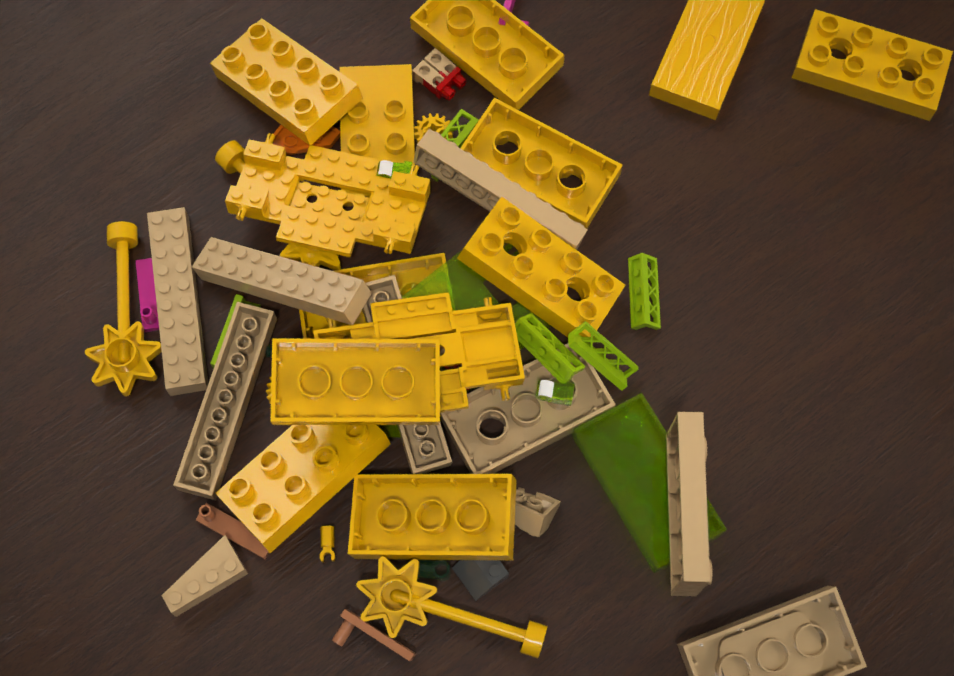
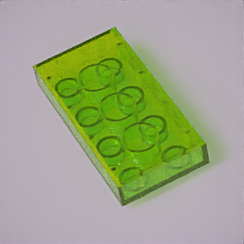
M640 393L573 430L572 437L652 571L656 573L670 565L667 432L644 395ZM707 498L708 541L711 542L723 535L727 528Z

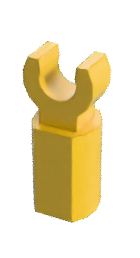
M321 526L320 540L323 550L320 553V560L324 562V556L330 554L332 562H335L336 556L332 550L334 548V526Z

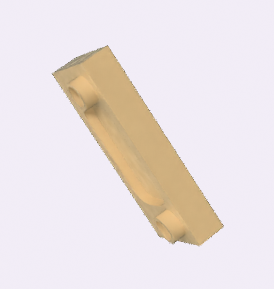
M677 412L666 434L671 596H697L706 585H711L712 562L709 559L705 467L707 440L704 437L703 412Z
M825 586L677 644L689 676H845L867 667L835 586Z

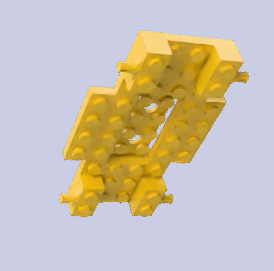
M268 133L265 142L249 139L243 153L245 165L237 185L230 186L225 199L228 213L237 215V220L243 221L244 217L280 224L276 235L277 241L345 257H351L355 242L385 248L384 252L387 254L388 251L389 254H392V250L411 254L430 194V179L417 176L419 166L412 165L409 174L393 171L390 179L378 176L381 160L313 145L309 146L305 159L286 156L285 147L273 145L274 134ZM304 180L365 193L370 197H365L363 194L347 193L345 190L329 189L327 186L311 185L309 182H304ZM313 195L317 197V201L310 203L307 201V198ZM349 203L353 205V209L346 211L343 209V206Z
M449 292L370 303L373 322L337 327L336 320H333L332 326L330 319L328 320L329 328L313 330L314 339H440V346L445 349V353L440 356V367H451L461 364V367L457 369L440 371V413L468 409L466 389L483 387V390L498 389L501 392L502 401H505V399L506 401L510 400L508 388L523 385L525 380L511 303L493 305L491 297L483 299L484 307L452 311Z

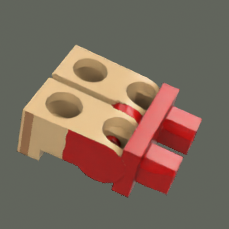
M436 48L412 70V79L417 83L420 82L439 99L444 97L450 101L455 95V90L451 87L455 85L462 89L466 85V79L461 75V69L458 66L456 67L454 63Z

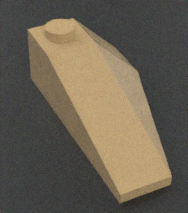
M519 487L516 489L515 525L532 536L540 537L548 529L561 501L536 492V495L525 493V489Z

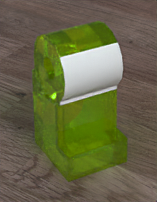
M387 160L379 161L376 176L391 179L393 171L409 174L412 161H404V163Z
M540 380L537 384L535 397L549 403L571 406L575 383L567 382V384Z

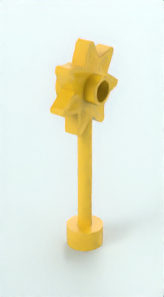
M230 141L219 149L215 156V161L226 173L232 174L238 171L241 174L245 165L243 156L245 149L237 141ZM288 244L280 253V257L319 267L323 265L332 270L341 269L337 254Z
M120 221L107 226V245L116 249L118 330L106 324L103 327L104 344L87 348L85 355L90 360L99 364L92 377V382L97 387L115 381L123 396H129L136 379L157 380L158 377L149 362L158 356L162 350L160 342L144 341V327L141 322L137 321L130 327L129 249L138 245V228L133 223Z
M382 556L378 562V579L360 580L356 583L357 588L371 599L361 615V620L370 621L383 618L390 638H395L398 635L405 620L425 626L428 620L424 612L522 642L520 653L535 658L539 657L547 631L546 625L529 620L525 630L428 599L437 593V587L417 582L420 565L417 559L411 560L398 570L386 557Z

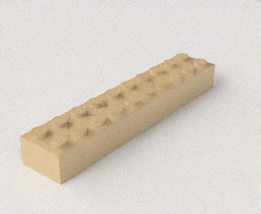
M428 129L417 144L413 163L489 212L502 196L576 250L580 246L587 232V229L581 223L573 221L567 214L553 208L550 203L540 200L534 193L526 191L518 183L507 179L501 172H496L487 163L479 161L471 153L460 149L454 142H449L443 138L440 133Z
M185 207L147 213L165 387L170 396L204 391L208 387V376L196 274L192 268L194 257L189 216Z
M213 237L209 239L192 265L193 270L204 281L350 325L354 324L371 295V291L362 279Z
M395 275L366 283L371 291V295L362 309L366 323L373 322L370 303L402 299ZM440 423L439 425H397L412 474H424L451 466V456Z
M240 302L236 303L173 484L177 490L216 501L217 495L215 493L221 487L277 321L274 311Z

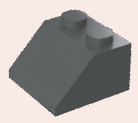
M460 560L452 567L475 601L509 577V572L500 560Z

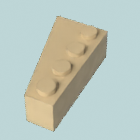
M224 535L163 593L162 597L170 612L177 617L248 573L231 542Z

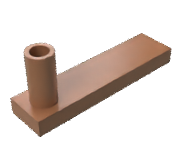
M208 503L199 508V515L196 518L198 523L222 536L226 535L232 542L264 560L269 554L267 549L240 521Z
M344 609L341 617L345 620L332 639L336 644L343 646L356 626L408 661H412L417 653L395 639L390 638L389 635L369 622L361 620V617L349 609Z

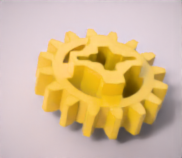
M430 113L429 118L422 116V121L418 120L417 126H414V138L417 139V144L428 129L442 134L450 124V120L445 122V116L439 118V114L432 117ZM453 131L448 133L449 139L453 138Z

